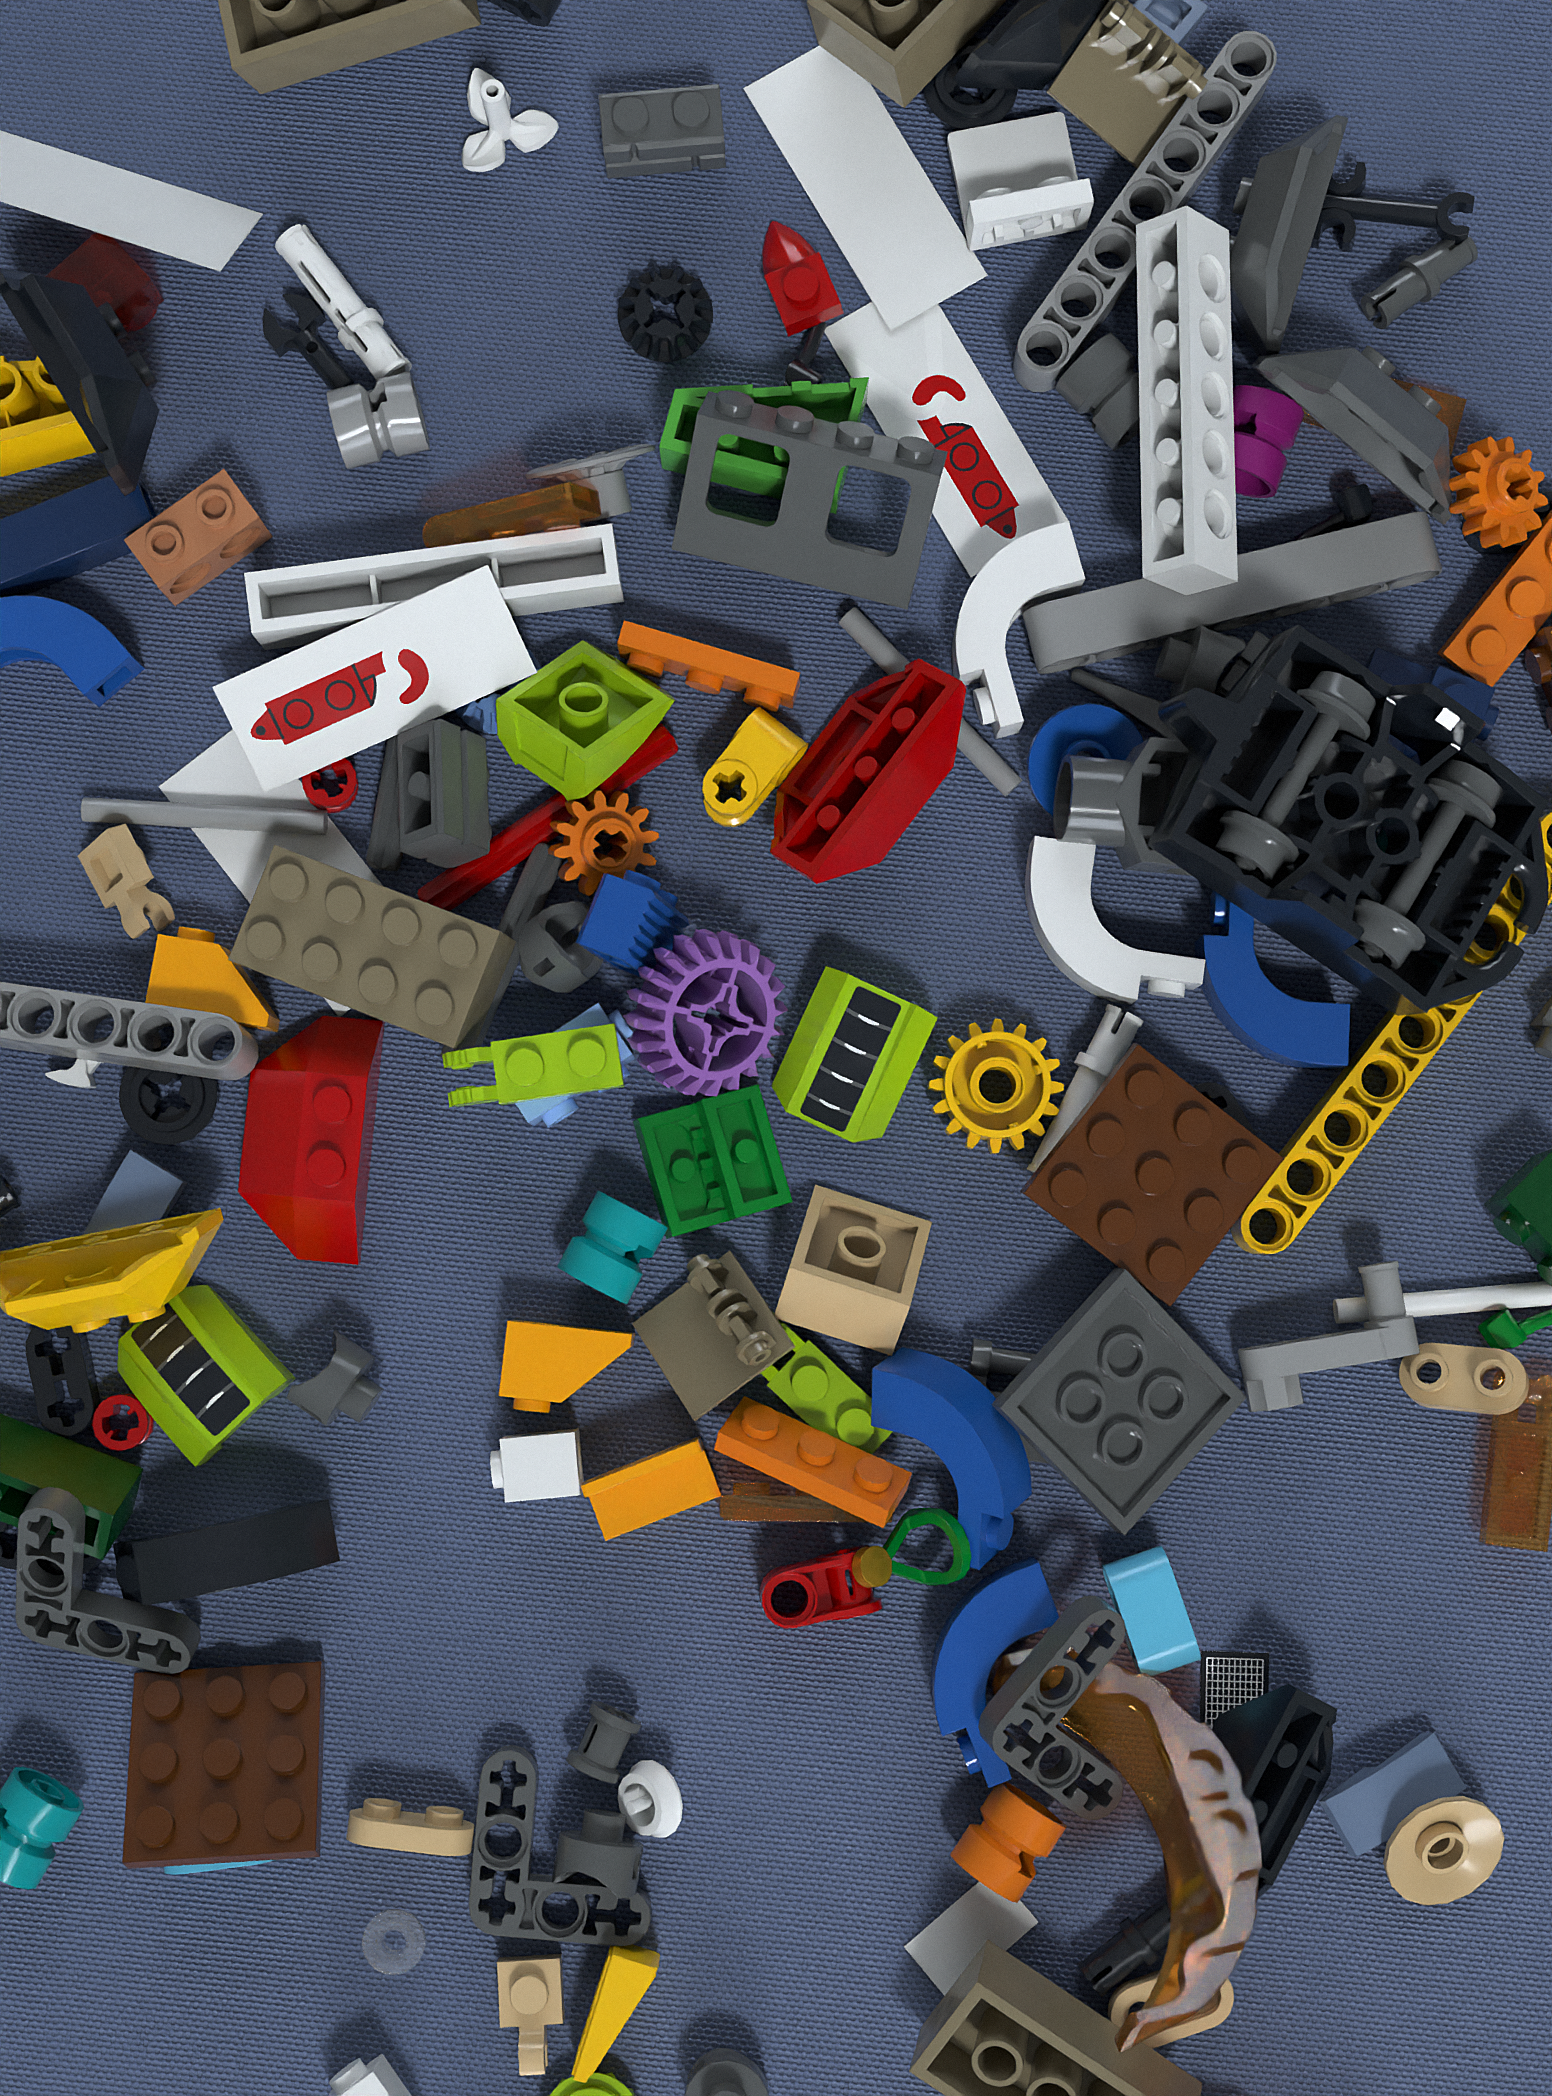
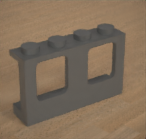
M724 390L714 393L708 391L696 417L672 550L908 609L948 452L935 449L931 442L919 437L905 436L895 439L875 434L871 427L860 422L843 421L836 424L816 419L810 411L801 407L781 406L777 409L754 403L750 396L742 392ZM731 434L778 446L788 452L790 462L779 514L776 520L766 522L719 510L710 505L708 493L718 442L721 436ZM852 465L900 477L909 482L911 494L898 547L894 551L883 552L836 540L828 534L827 524L839 471L842 467Z

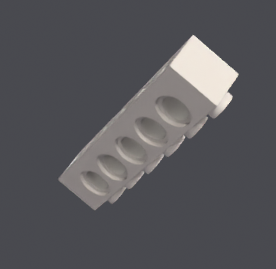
M1184 206L1136 225L1142 572L1143 578L1181 594L1190 595L1238 582L1229 230L1192 208Z

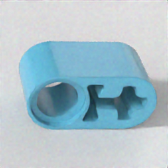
M1161 1545L1102 1565L1103 1575L1115 1611L1124 1620L1126 1628L1124 1638L1141 1680L1201 1660L1197 1640L1173 1570Z

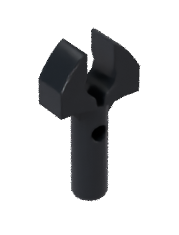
M294 294L282 295L289 308L299 317L298 325L301 330L299 333H295L292 329L281 328L267 308L264 309V337L279 358L288 351L300 352L330 390L354 385V380L318 338V327L326 320L323 313L311 299Z

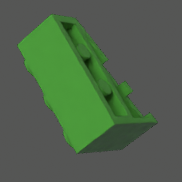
M869 377L850 378L849 382L811 385V381L791 382V386L753 388V384L675 389L659 445L662 469L686 475L697 413L708 391L714 393L724 390L738 391L750 396L754 403L777 409L781 406L801 407L810 411L816 419L836 424L843 421L861 423L867 401ZM726 434L719 438L711 482L782 500L790 456L781 447ZM849 465L842 467L839 471L830 513H837Z

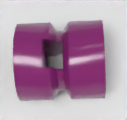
M1239 385L1233 387L1236 494L1252 498L1273 497L1277 493L1287 465V459L1282 451L1289 450L1294 445L1304 412L1301 406L1283 394L1262 387Z

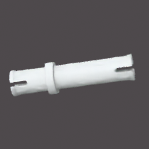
M297 224L286 230L276 241L275 248L291 266L310 294L339 330L337 337L345 349L355 351L376 381L379 378L410 371L412 367L410 361L404 357L382 328L384 324L383 318L376 309L367 308L339 269L312 236L308 227L304 224L302 226Z
M1110 1004L1107 1005L1106 1012L1086 1053L1079 1052L1074 1062L1079 1066L1058 1108L1060 1110L1058 1115L1053 1118L1027 1170L1032 1173L1037 1170L1125 1055L1138 1028L1142 1026L1143 1020L1129 1012H1126L1124 1016L1121 1008ZM1123 1016H1124V1019H1123V1021H1122V1023H1121V1025H1120V1027H1119L1117 1033L1115 1034V1032H1116V1030H1117V1028H1118V1026H1119V1024H1120V1021L1122 1020V1018H1123Z

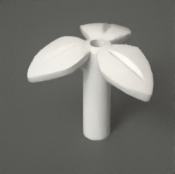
M475 68L472 71L467 91L470 114L477 121L489 126V130L470 135L465 141L461 154V162L465 169L473 172H486L500 166L505 162L504 141L508 139L518 149L527 153L541 148L554 137L559 126L558 122L551 115L544 111L528 109L512 119L509 111L511 97L503 84L482 69Z

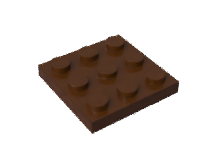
M1133 1043L1020 1192L1118 1268L1126 1269L1140 1285L1171 1307L1284 1158L1139 1044Z
M321 1661L189 1669L175 1674L159 1672L134 1673L122 1863L128 1869L320 1857L325 1667Z

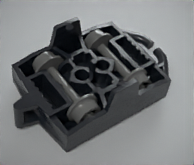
M1300 625L1273 636L1224 698L1201 688H1193L1163 701L1159 705L1158 715L1160 720L1185 745L1189 752L1149 840V847L1397 1016L1427 1013L1429 1009L1487 990L1504 980L1519 963L1524 954L1523 949L1505 940L1501 941L1493 955L1484 962L1471 963L1463 958L1511 874L1519 881L1522 890L1521 905L1513 921L1515 927L1525 933L1536 934L1548 906L1549 881L1540 816L1549 801L1534 791L1509 768L1471 742L1480 734L1485 726L1484 720L1430 683L1395 686L1388 684L1352 657L1311 634ZM1389 733L1417 752V754L1410 759L1388 743ZM1326 790L1331 791L1338 802V812L1335 818L1327 812L1324 805ZM1377 825H1380L1385 830L1388 837V846L1385 853L1377 846L1375 841ZM1294 886L1299 890H1294L1290 888ZM1421 949L1431 957L1424 958L1415 951Z

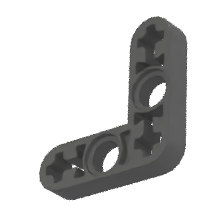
M54 1487L39 1489L31 1497L18 1522L15 1618L21 1632L30 1640L43 1645L150 1671L175 1674L185 1670L189 1666L201 1640L200 1630L195 1622L177 1611L152 1605L143 1606V1603L82 1589L85 1537L84 1507L68 1491ZM51 1518L53 1526L59 1528L55 1535H48L51 1529ZM47 1559L54 1562L63 1570L64 1575H53L46 1572L38 1565L36 1560ZM105 1620L114 1624L120 1629L122 1635L117 1636L104 1632L96 1625L95 1621ZM138 1632L141 1633L139 1638L136 1636Z
M1084 1596L1075 1600L1066 1608L988 1703L980 1716L978 1725L980 1736L1000 1759L1079 1817L1086 1820H1099L1108 1816L1119 1804L1123 1793L1122 1779L1104 1759L1058 1725L1064 1715L1115 1655L1124 1641L1126 1632L1124 1620L1104 1599L1097 1596ZM1095 1623L1100 1627L1093 1635L1085 1632L1088 1626ZM1070 1647L1079 1654L1075 1660L1067 1653ZM1064 1666V1676L1060 1683L1053 1689L1040 1691V1680L1044 1673L1052 1667ZM1010 1723L1017 1726L1020 1725L1028 1733L1023 1743L1009 1731L1004 1730ZM1063 1745L1064 1752L1060 1761L1048 1770H1039V1763L1043 1754L1054 1746ZM1080 1773L1097 1785L1091 1792L1086 1789L1082 1790L1075 1782Z
M508 1745L493 1751L483 1765L479 1783L469 1896V1912L475 1926L484 1933L503 1937L610 1946H627L641 1940L649 1928L652 1906L646 1891L637 1885L636 1895L633 1897H616L608 1887L597 1879L573 1877L569 1880L552 1883L553 1875L531 1873L539 1782L538 1764L534 1756L523 1747ZM506 1760L515 1761L516 1771L527 1776V1781H519L513 1792L512 1807L524 1804L526 1806L525 1814L510 1808L493 1811L488 1809L489 1802L500 1806L503 1800V1780L493 1778V1771H501ZM505 1822L512 1824L518 1829L521 1834L522 1845L515 1854L503 1857L496 1855L489 1848L487 1832L495 1824ZM483 1866L500 1872L520 1869V1877L508 1873L506 1878L505 1899L515 1902L516 1907L507 1908L503 1918L492 1917V1907L482 1905V1899H489L491 1897L496 1881V1872L484 1874ZM562 1891L569 1893L575 1898L578 1903L579 1914L573 1922L567 1925H557L547 1919L543 1903L554 1892ZM588 1894L600 1895L596 1909L612 1910L616 1908L618 1899H629L631 1910L641 1912V1918H632L629 1927L621 1929L617 1928L616 1917L597 1914L595 1920L596 1928L585 1927L590 1909Z

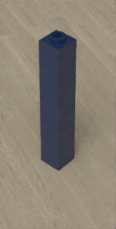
M109 475L0 519V598L28 595L132 553L124 539L157 516L143 481L139 478L136 490L124 496Z

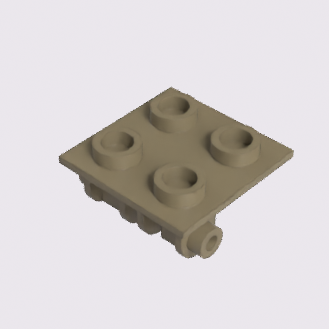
M1108 0L1046 92L1138 169L1187 97L1191 100L1196 98L1204 89L1208 79L1203 76L1206 71L1204 66L1128 0Z
M728 1251L718 1260L710 1259L707 1254H700L691 1259L686 1266L690 1273L687 1278L688 1282L632 1323L694 1421L701 1418L795 1348V1345L731 1251Z

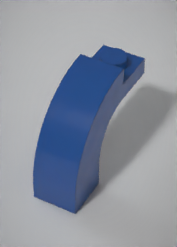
M37 596L0 598V669L19 661H42L61 668L82 694L98 707L103 705L145 669L135 656L104 625L74 606L54 599Z
M1213 890L1210 901V926L1219 927V936L1203 935L1194 942L1195 958L1206 960L1201 987L1216 1017L1245 1046L1263 1057L1278 1063L1299 1068L1338 1070L1348 1066L1350 1004L1303 1001L1290 997L1277 989L1266 978L1256 959L1253 941L1254 918Z
M901 1347L892 1356L890 1355L872 1368L871 1426L913 1437L927 1445L941 1458L951 1473L956 1486L958 1522L963 1527L970 1544V1568L979 1570L999 1551L1004 1550L1008 1546L1014 1527L1013 1516L1010 1513L1032 1495L1030 1467L1024 1445L1018 1431L991 1405L996 1398L980 1381L967 1371L943 1358Z
M1033 1556L993 1572L978 1582L961 1598L941 1629L932 1659L930 1676L931 1697L941 1735L943 1737L966 1728L968 1734L957 1738V1742L969 1774L982 1771L988 1788L1012 1779L1006 1762L1000 1759L983 1740L978 1728L980 1716L986 1707L985 1693L990 1670L999 1655L1009 1645L1022 1637L1052 1626L1059 1618L1040 1564Z

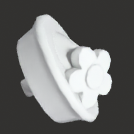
M641 1760L632 1766L629 1774L622 1779L618 1788L620 1812L627 1816L626 1823L634 1832L640 1835L666 1838L677 1830L682 1820L683 1804L678 1785L671 1773L654 1760Z

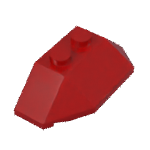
M918 658L905 665L904 671L885 676L851 694L777 790L774 813V839L771 840L770 853L776 859L816 884L881 863L954 767L967 689L964 683Z
M321 1016L255 1065L254 1069L250 1072L238 1193L297 1259L360 1265L384 1021Z

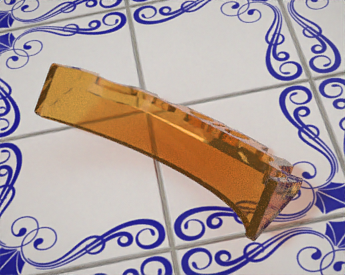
M1072 1647L1067 1650V1653L1074 1660L1079 1655ZM1033 1649L1006 1654L1002 1657L991 1685L994 1695L997 1694ZM1108 1662L1059 1723L1065 1725L1093 1745L1113 1764L1134 1790L1158 1836L1166 1862L1171 1893L1170 1933L1164 1962L1158 1979L1140 2011L1133 2012L1127 2016L1114 2038L1118 2052L1121 2053L1195 2015L1224 1984L1235 1967L1253 1929L1257 1909L1255 1908L1262 1858L1259 1832L1252 1804L1241 1792V1776L1217 1736L1205 1722L1198 1724L1185 1709L1170 1697L1173 1691L1147 1673L1137 1675L1119 1665ZM1064 1666L1052 1667L1044 1673L1040 1680V1691H1048L1060 1683L1064 1676Z

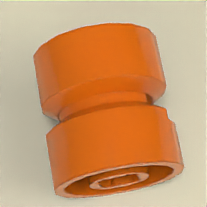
M1006 1781L995 1785L981 1806L980 1811L984 1819L982 1824H970L950 1856L966 1872L1000 1896L1018 1903L1037 1874V1869L1033 1862L1035 1857H1048L1067 1826L1037 1800Z

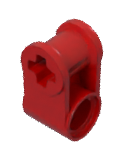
M869 1545L831 1551L821 1554L814 1559L787 1564L770 1570L763 1578L759 1588V1598L766 1616L777 1626L798 1628L828 1620L859 1617L881 1610L883 1608L881 1598L874 1596L872 1587L861 1586L856 1581L852 1572L854 1555L860 1548ZM847 1569L849 1571L853 1589V1595L851 1596L849 1594V1589L845 1576V1571ZM790 1580L800 1583L805 1588V1599L797 1610L781 1612L771 1604L772 1592L779 1583Z

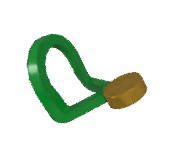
M914 1508L907 1511L900 1518L883 1547L867 1546L860 1548L856 1552L852 1561V1572L856 1581L861 1586L867 1588L883 1586L888 1582L891 1574L925 1585H947L964 1578L969 1571L971 1562L970 1544L963 1527L946 1510ZM928 1523L935 1524L943 1529L949 1537L954 1554L953 1565L949 1571L919 1570L893 1561L892 1558L911 1529Z

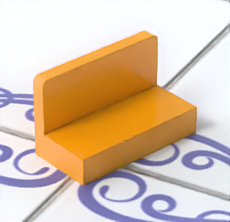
M700 1436L585 1480L580 1486L584 1498L589 1497L605 1541L722 1496Z

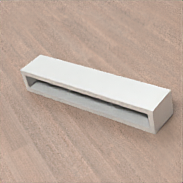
M612 524L247 572L244 573L251 633L265 650L310 644L485 565L489 566L512 617L624 602Z

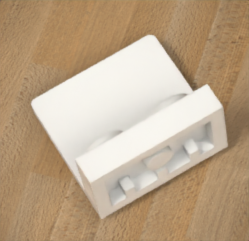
M1062 112L954 131L948 134L947 146L969 251L1087 228L1094 203L1090 179L1078 180L1066 120Z

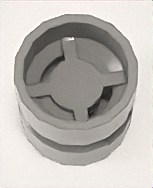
M410 371L379 378L376 381L374 390L367 391L360 383L327 391L328 407L343 461L348 470L380 462L383 452L390 450L397 457L430 450L421 405Z

